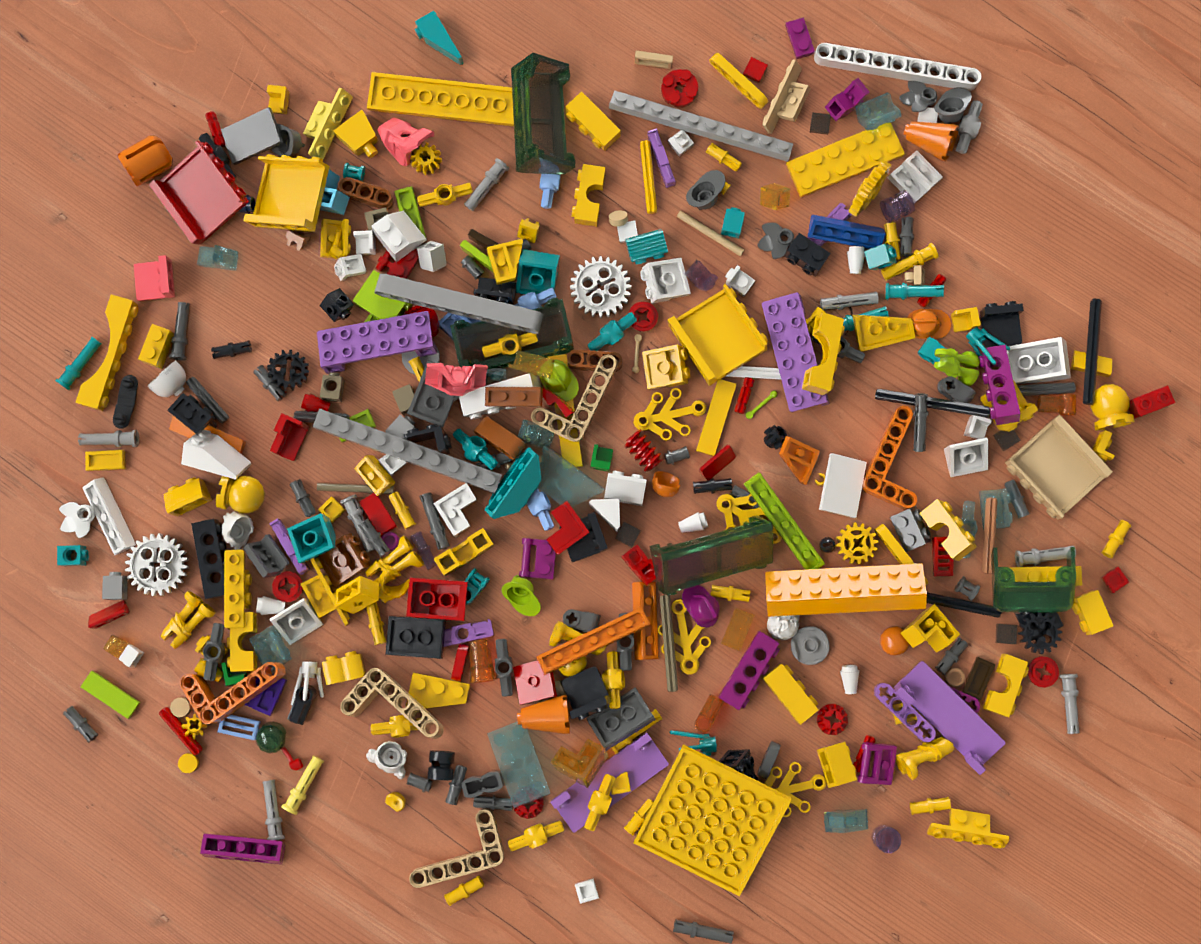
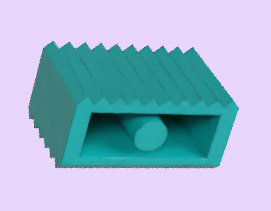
M662 229L625 239L630 261L635 262L636 265L647 262L646 258L653 257L654 259L665 257L664 253L668 252Z

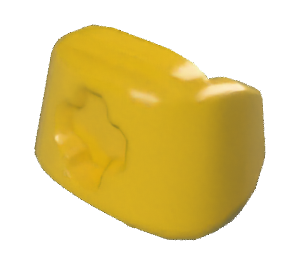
M392 792L386 796L385 803L396 812L404 809L406 799L402 794Z

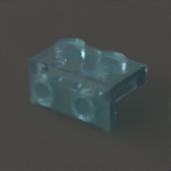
M888 92L855 106L858 123L867 131L874 130L882 124L893 122L901 117L900 109L892 103L891 94Z
M1007 489L979 491L983 530L985 525L986 498L994 497L998 500L996 529L1010 527L1013 517L1012 513L1009 512L1008 504H1010L1011 499Z
M274 625L249 639L262 665L267 662H280L284 665L292 659L289 649L285 646L280 632Z

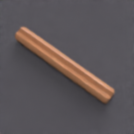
M994 497L986 498L982 571L984 573H993L998 501Z

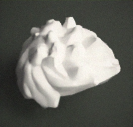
M233 511L231 514L226 513L227 515L223 516L222 535L231 547L239 550L242 546L245 547L249 535L253 533L254 527L252 519L248 515Z
M800 615L768 617V632L773 638L778 640H787L794 637L798 631Z

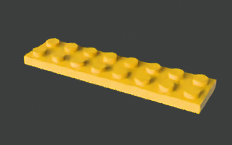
M372 72L367 110L516 127L520 88Z

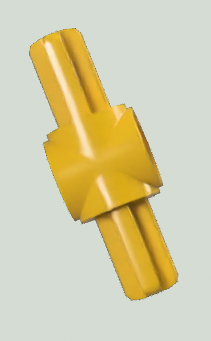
M470 183L455 187L452 184H441L434 189V192L420 195L417 197L420 207L434 203L448 206L456 201L457 197L472 194L473 190ZM443 192L450 193L447 198L440 197Z
M517 333L507 334L503 338H499V342L483 346L482 351L485 357L499 353L511 355L522 350V346L537 342L538 338L533 333L517 336ZM513 340L515 346L510 349L506 348L505 342Z
M611 651L607 653V670L603 672L602 679L612 700L609 703L610 709H619L621 707L620 691L625 688L624 672L619 669L618 653Z
M403 715L392 716L389 722L371 724L372 735L390 733L393 738L409 736L410 731L418 730Z
M610 774L604 775L599 790H594L587 806L590 812L584 825L587 830L595 831L601 815H605L612 801V796L609 794L615 782V777Z
M559 820L543 826L541 823L524 830L523 835L508 841L509 849L515 851L529 846L531 849L539 847L548 842V837L563 832V823Z

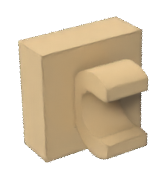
M922 265L914 266V272L905 273V281L907 283H914L915 286L925 285V269Z

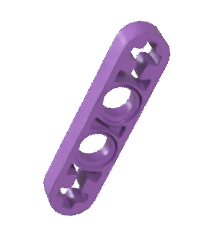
M879 683L875 686V697L918 739L923 742H931L935 738L936 732L933 726L911 705L909 706L889 684ZM880 687H887L886 693L889 696H892L893 694L895 695L889 700L888 704L886 703V700H888V698L885 695H879ZM895 700H900L903 704L900 711H895L892 707V703ZM909 714H915L917 717V722L914 725L907 723L906 719ZM920 725L923 729H930V737H922L923 732L918 728L915 731L914 728Z

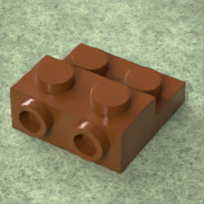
M352 533L341 536L335 541L334 549L317 556L334 587L340 586L351 577L358 575L371 566L369 564V555L365 551L362 552L359 547V538L356 535H352Z

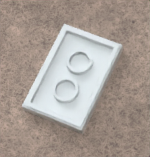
M834 453L829 454L819 510L856 518L867 462Z

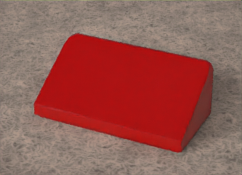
M727 444L699 468V472L707 481L712 479L736 458L731 446Z
M122 600L90 615L88 627L90 629H97L129 614L130 611L126 601Z

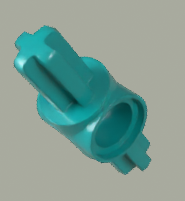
M629 312L617 322L615 320L610 321L600 329V335L588 343V348L591 351H598L607 343L609 345L615 344L624 337V330L634 324L637 318L632 312Z
M456 429L453 436L463 445L464 456L468 460L473 462L481 461L489 469H494L497 466L498 462L488 453L486 441L478 436L469 437L461 429Z

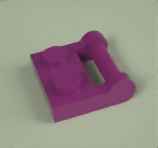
M522 538L523 556L519 576L554 580L556 553L547 540ZM531 545L537 546L535 572L529 571Z
M863 742L862 749L864 750L861 771L857 782L892 785L897 746ZM871 751H875L872 776H868Z

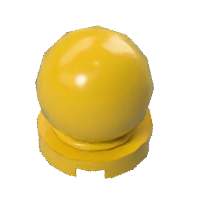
M1105 384L1095 390V401L1090 405L1093 415L1098 418V421L1094 422L1095 431L1105 430L1104 427L1112 425L1113 428H1118L1135 422L1133 414L1127 413L1130 406L1129 397L1121 387L1114 384Z
M240 476L237 479L221 477L219 485H222L221 494H216V507L226 510L230 505L234 511L239 513H252L263 504L265 492L259 480L251 476Z

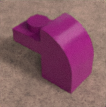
M857 78L843 92L835 95L825 108L833 119L838 121L864 102L863 99L870 92L861 80Z

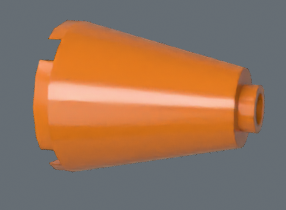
M912 121L906 125L904 135H906V140L939 160L947 162L950 157L947 156V153L954 148L958 135L956 129L959 126L955 124Z
M561 695L521 708V713H517L518 725L522 724L524 729L570 734L567 695Z

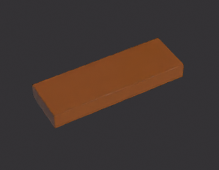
M485 387L486 407H542V387Z

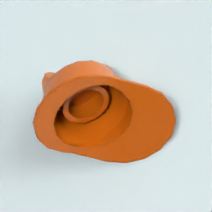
M918 309L911 312L907 317L913 320L915 338L927 339L928 337L933 339L943 338L951 328L950 318L942 310Z

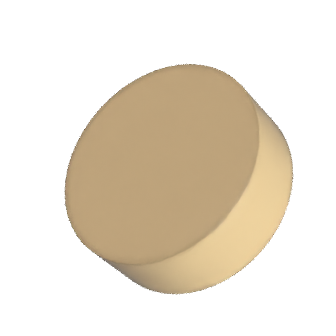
M625 211L610 213V224L613 226L625 225L628 222L627 213Z
M176 698L171 703L170 709L174 716L185 717L191 711V704L186 698Z

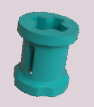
M345 163L343 178L350 177L363 182L365 166L361 165V167Z

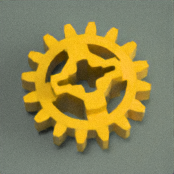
M855 522L852 528L850 525H846V531L843 529L839 531L842 536L836 537L840 543L836 544L835 547H840L841 549L838 551V554H844L843 560L849 558V564L856 560L857 565L861 564V559L865 563L868 562L867 556L873 558L872 551L878 550V548L874 547L878 540H873L876 533H870L871 527L864 529V523L858 527ZM860 531L861 533L859 535H853L850 532ZM866 538L869 540V547L866 545ZM860 539L859 545H860L861 547L858 546V547L852 549V548L854 547V544H855V543L853 542V540L856 541V540ZM845 540H846L847 543H848V548H847V550L845 549V546H844V541H845ZM855 552H860L861 554H864L862 556H853Z

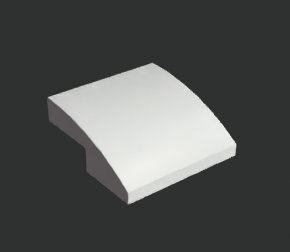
M915 151L888 176V179L912 204H915L943 178L918 151Z

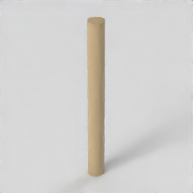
M682 211L678 213L677 217L737 255L741 256L744 252V249Z

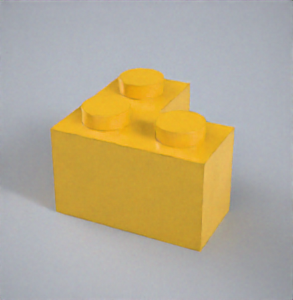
M935 604L923 611L901 632L912 648L927 641L936 653L949 646L960 635Z

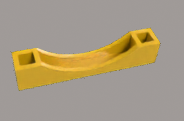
M110 295L105 311L110 327L108 353L98 371L81 384L75 403L102 412L107 407L109 392L115 384L114 376L120 369V358L126 350L127 337L132 332L131 324L133 318L138 314V304L133 300Z

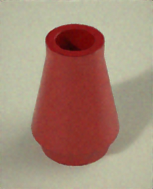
M311 393L310 395H304L301 405L302 409L309 412H318L319 409L328 412L330 407L329 402Z

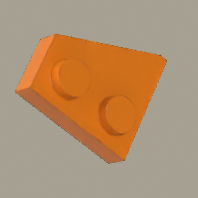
M786 436L779 455L801 484L807 485L820 451Z

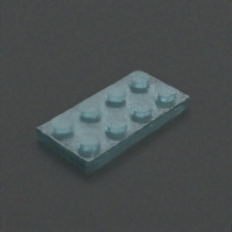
M518 722L487 733L514 808L551 794L527 729L522 728V724L518 725Z

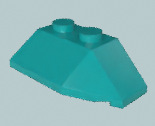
M528 447L514 461L498 484L495 494L492 493L489 504L485 508V511L491 518L496 519L520 512L527 504L532 493L539 487V483L542 480L539 455Z

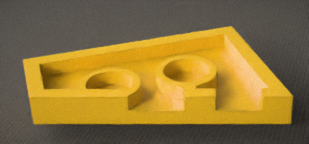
M853 315L858 350L861 352L915 338L913 320L911 318Z
M413 673L409 694L424 708L466 704L470 684Z

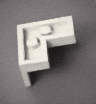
M467 483L433 503L455 538L459 536V533L471 527L461 510L477 500Z

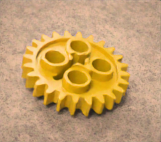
M883 160L878 167L873 169L868 178L864 179L857 191V195L852 201L849 213L857 217L862 210L868 207L872 199L876 198L888 177L887 173L892 167L890 163Z

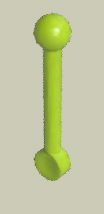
M771 391L770 395L751 412L748 411L746 413V418L752 419L754 413L769 400L777 397V392Z

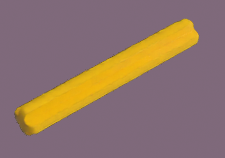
M649 140L640 142L646 208L648 214L657 213L651 145Z

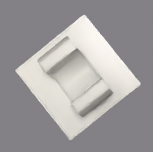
M680 130L668 140V144L679 157L694 146V142L683 130Z

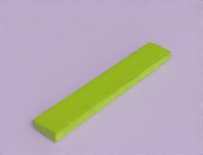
M758 472L746 481L744 486L805 570L819 569L825 565L822 558L762 474Z

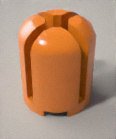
M150 135L117 154L137 187L167 171L173 165L171 154L161 138L155 135Z

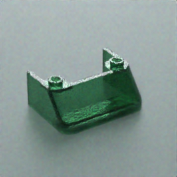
M993 547L991 552V577L994 608L1000 612L1069 611L1074 604L1075 547H1070L1066 554L1067 566L1057 570L1055 582H1015V574L1012 569L998 567L997 547Z

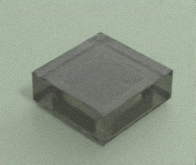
M812 112L809 132L828 135L831 115Z
M1000 430L993 435L1003 451L1021 441L1014 430L1009 432Z
M623 522L615 539L632 548L641 530Z
M996 624L995 643L1016 645L1017 625Z

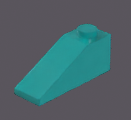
M435 11L415 21L417 28L414 30L419 39L423 38L427 45L457 64H464L462 56Z

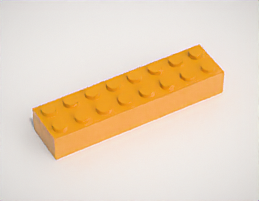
M923 563L765 572L768 617L926 609L927 593Z

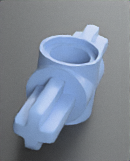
M549 154L547 169L541 173L540 189L543 191L541 207L545 209L552 207L554 193L559 191L561 174L558 172L560 157L557 154Z
M549 288L539 294L530 292L518 298V303L515 306L539 311L542 308V304L555 299L557 296L553 288Z
M537 488L528 499L527 506L533 516L539 517L544 530L548 531L555 526L549 514L551 504L547 495L542 491L539 492Z

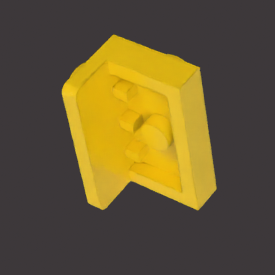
M349 219L342 221L321 220L320 257L334 259L329 255V250L335 242L337 232L341 233L338 248L343 250L340 257L349 255L350 243H348V236L351 233Z

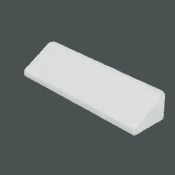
M105 478L94 479L85 485L83 490L95 511V516L114 556L130 549L131 546H135L136 543Z

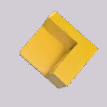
M267 85V93L270 97L268 107L272 108L273 113L287 114L290 95L287 87Z
M977 307L955 310L951 314L955 333L972 330L975 327L981 326Z

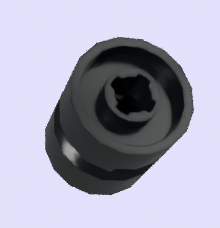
M430 750L429 762L431 766L428 767L427 779L453 780V768H451V765L454 764L455 752Z

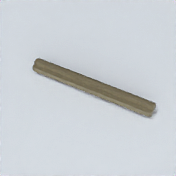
M669 595L660 596L667 690L668 692L678 691L671 599Z

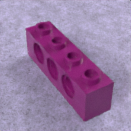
M1006 345L986 348L996 361L995 365L992 364L983 352L982 356H979L980 367H984L985 373H982L984 385H988L989 389L986 390L987 401H991L992 404L990 408L991 419H995L996 425L1020 422V410ZM997 366V367H999L1000 369H998V370H993V369H991V367ZM1000 383V384H1002L1003 386H1002V387H996L995 384ZM1003 400V401H1006L1007 403L1004 404V405H1001V404H999L998 402Z
M758 631L718 698L737 710H740L741 707L744 709L750 700L747 697L750 691L754 692L760 683L757 681L761 674L765 675L770 667L767 664L770 658H775L780 650L778 648L779 643ZM758 649H762L765 652V658L761 661L755 657ZM748 666L755 668V674L752 677H748L745 674V669ZM739 682L745 685V691L742 694H738L735 691V685Z
M203 834L200 854L208 858L283 865L286 845L283 841Z

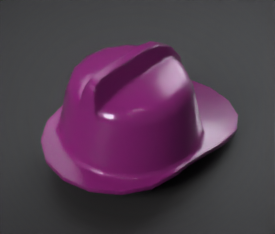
M692 584L687 586L682 593V602L697 625L705 628L713 626L719 617L720 606L718 601L700 585Z

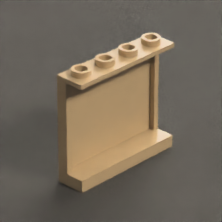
M1061 415L1052 419L1005 462L1007 470L1012 475H1016L1021 480L1020 484L1025 489H1029L1034 494L1033 498L1039 504H1043L1047 508L1046 512L1056 519L1063 518L1069 509L1102 479L1108 477L1113 472Z

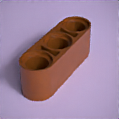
M345 177L339 182L340 191L350 197L349 199L378 209L387 208L389 210L393 206L392 195L384 188L350 177ZM347 185H353L352 190L344 191ZM364 191H371L368 197L362 196ZM383 196L389 197L385 203L380 202Z
M572 350L569 352L567 360L569 367L574 370L595 371L597 365H592L589 362L592 357L601 359L602 356L609 354L619 360L615 371L617 372L622 368V357L616 352ZM573 356L581 358L578 364H573L570 360ZM611 358L605 359L603 363L606 369L613 367L608 363Z
M487 416L473 430L478 437L483 438L486 443L514 461L527 446L519 437Z

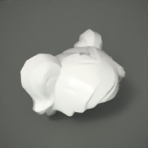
M393 741L384 742L377 750L370 749L366 754L369 762L375 763L378 768L386 773H394L399 779L405 777L404 764L407 752L398 743Z

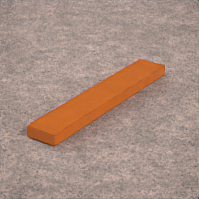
M642 607L542 653L536 656V659L544 675L631 635L649 626L650 623Z

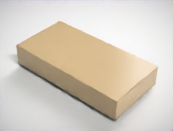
M636 50V64L665 69L672 68L673 56Z

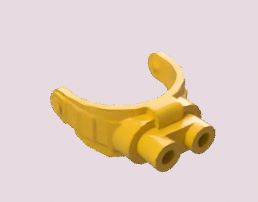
M385 569L379 578V598L384 603L400 598L409 589V579L399 586L384 585L385 579L389 576L390 570Z

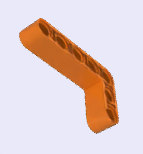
M905 405L898 407L892 414L866 472L862 489L876 498L900 509L907 510L914 507L917 503L915 493L885 479L913 416L911 408ZM899 411H904L907 414L906 420L899 418ZM891 428H896L899 431L898 437L892 436ZM884 445L890 446L891 454L884 453ZM876 462H880L883 464V472H879L876 470ZM868 480L875 481V489H870L867 486ZM887 487L893 490V497L886 496L885 489ZM906 495L910 497V505H905L903 503V496Z
M267 662L217 698L213 695L204 678L197 674L183 675L180 679V686L202 723L217 724L280 680L285 675V667L280 662ZM273 666H274L275 669H276V672H275L274 675H272V673H271V669H272ZM192 678H193V680H194V685H193V686H191V684H190V681H191ZM257 678L260 679V685H259V686L256 685V679H257ZM242 688L245 691L243 698L240 695V691ZM201 695L204 697L203 703L200 702ZM226 700L229 701V707H228V708L225 707V701H226ZM211 711H212L213 714H214L213 719L210 718V712H211Z

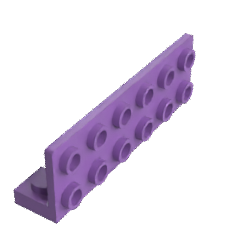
M796 292L762 302L789 411L795 412L816 405H828L827 393L820 395L802 389L805 371L813 366H818L804 315L806 313L801 295Z
M428 311L317 331L320 367L326 374L345 371L344 364L406 352L415 351L419 357L438 354L437 347L432 339Z
M920 661L894 686L895 692L909 706L912 704L947 740L952 742L954 747L964 756L966 762L979 775L986 770L984 763L1005 745V741L924 661Z
M646 732L632 742L631 745L618 752L617 755L615 754L552 799L550 803L559 811L572 832H576L585 825L590 809L587 807L594 790H599L605 774H610L616 779L621 773L628 772L632 792L667 767L669 763ZM610 792L609 795L612 796V801L609 807L614 805L616 802L621 800L630 792L612 795V793Z

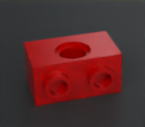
M1167 385L1129 400L1130 406L1128 410L1130 414H1133L1134 419L1168 407L1174 404L1175 400Z

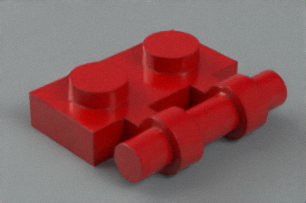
M415 248L399 261L392 263L389 261L391 255L386 250L384 255L378 259L379 263L375 269L382 272L384 267L389 268L388 275L408 279L419 261L418 251Z

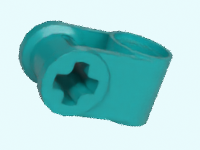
M928 337L917 354L934 365V362H940V358L935 356V350L945 347L937 340Z
M476 568L469 573L465 582H468L467 591L472 594L471 599L466 601V605L472 604L490 581L489 577L485 578L478 573Z

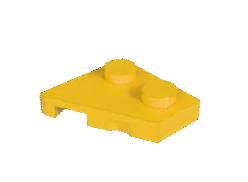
M522 239L487 247V253L497 285L516 280L523 245Z

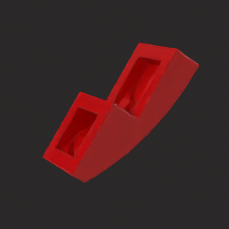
M543 388V398L549 406L556 403L565 417H570L575 413L560 396Z
M375 493L359 502L376 531L381 533V536L397 527L380 497Z
M638 544L621 556L646 586L662 574L652 559L647 558Z

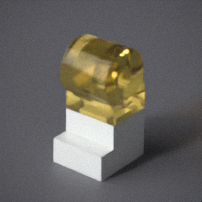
M111 635L103 647L105 651L118 658L129 668H135L144 654L143 651L115 635Z

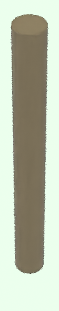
M317 483V491L374 493L368 485ZM391 486L384 493H394V486Z

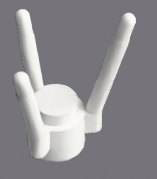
M302 662L291 706L295 700L296 691L300 688L302 678H305L303 700L307 699L309 678H315V674L317 676L320 697H324L321 668L317 667L318 662Z

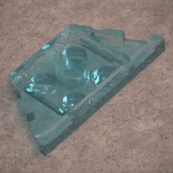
M547 445L543 447L542 462L540 463L542 480L538 488L560 505L568 501L570 506L574 507L605 490Z

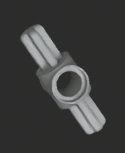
M978 100L972 101L968 115L963 116L957 131L960 138L956 151L960 154L967 152L970 141L976 138L981 126L979 115L983 104Z

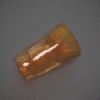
M476 640L469 642L470 683L497 680L490 649L488 648V641Z

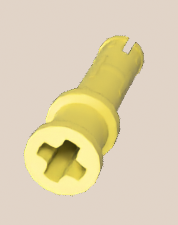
M314 755L312 756L297 786L290 790L291 794L288 800L281 806L283 809L294 815L298 814L297 810L301 802L307 798L305 793L324 762L322 759Z

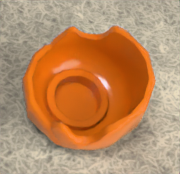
M656 471L651 485L659 496L673 497L680 489V479L668 472Z
M892 626L883 631L880 636V645L884 652L895 656L901 655L908 650L910 644L901 634L904 630L903 628Z

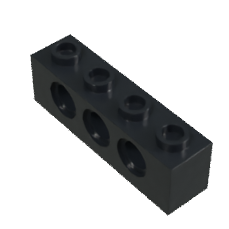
M217 519L191 523L204 597L208 600L224 597V552L227 550V547L221 537L222 523H219ZM213 535L214 542L208 545L206 539L208 536ZM216 554L218 557L217 562L211 564L210 557ZM219 572L221 580L215 583L213 576Z

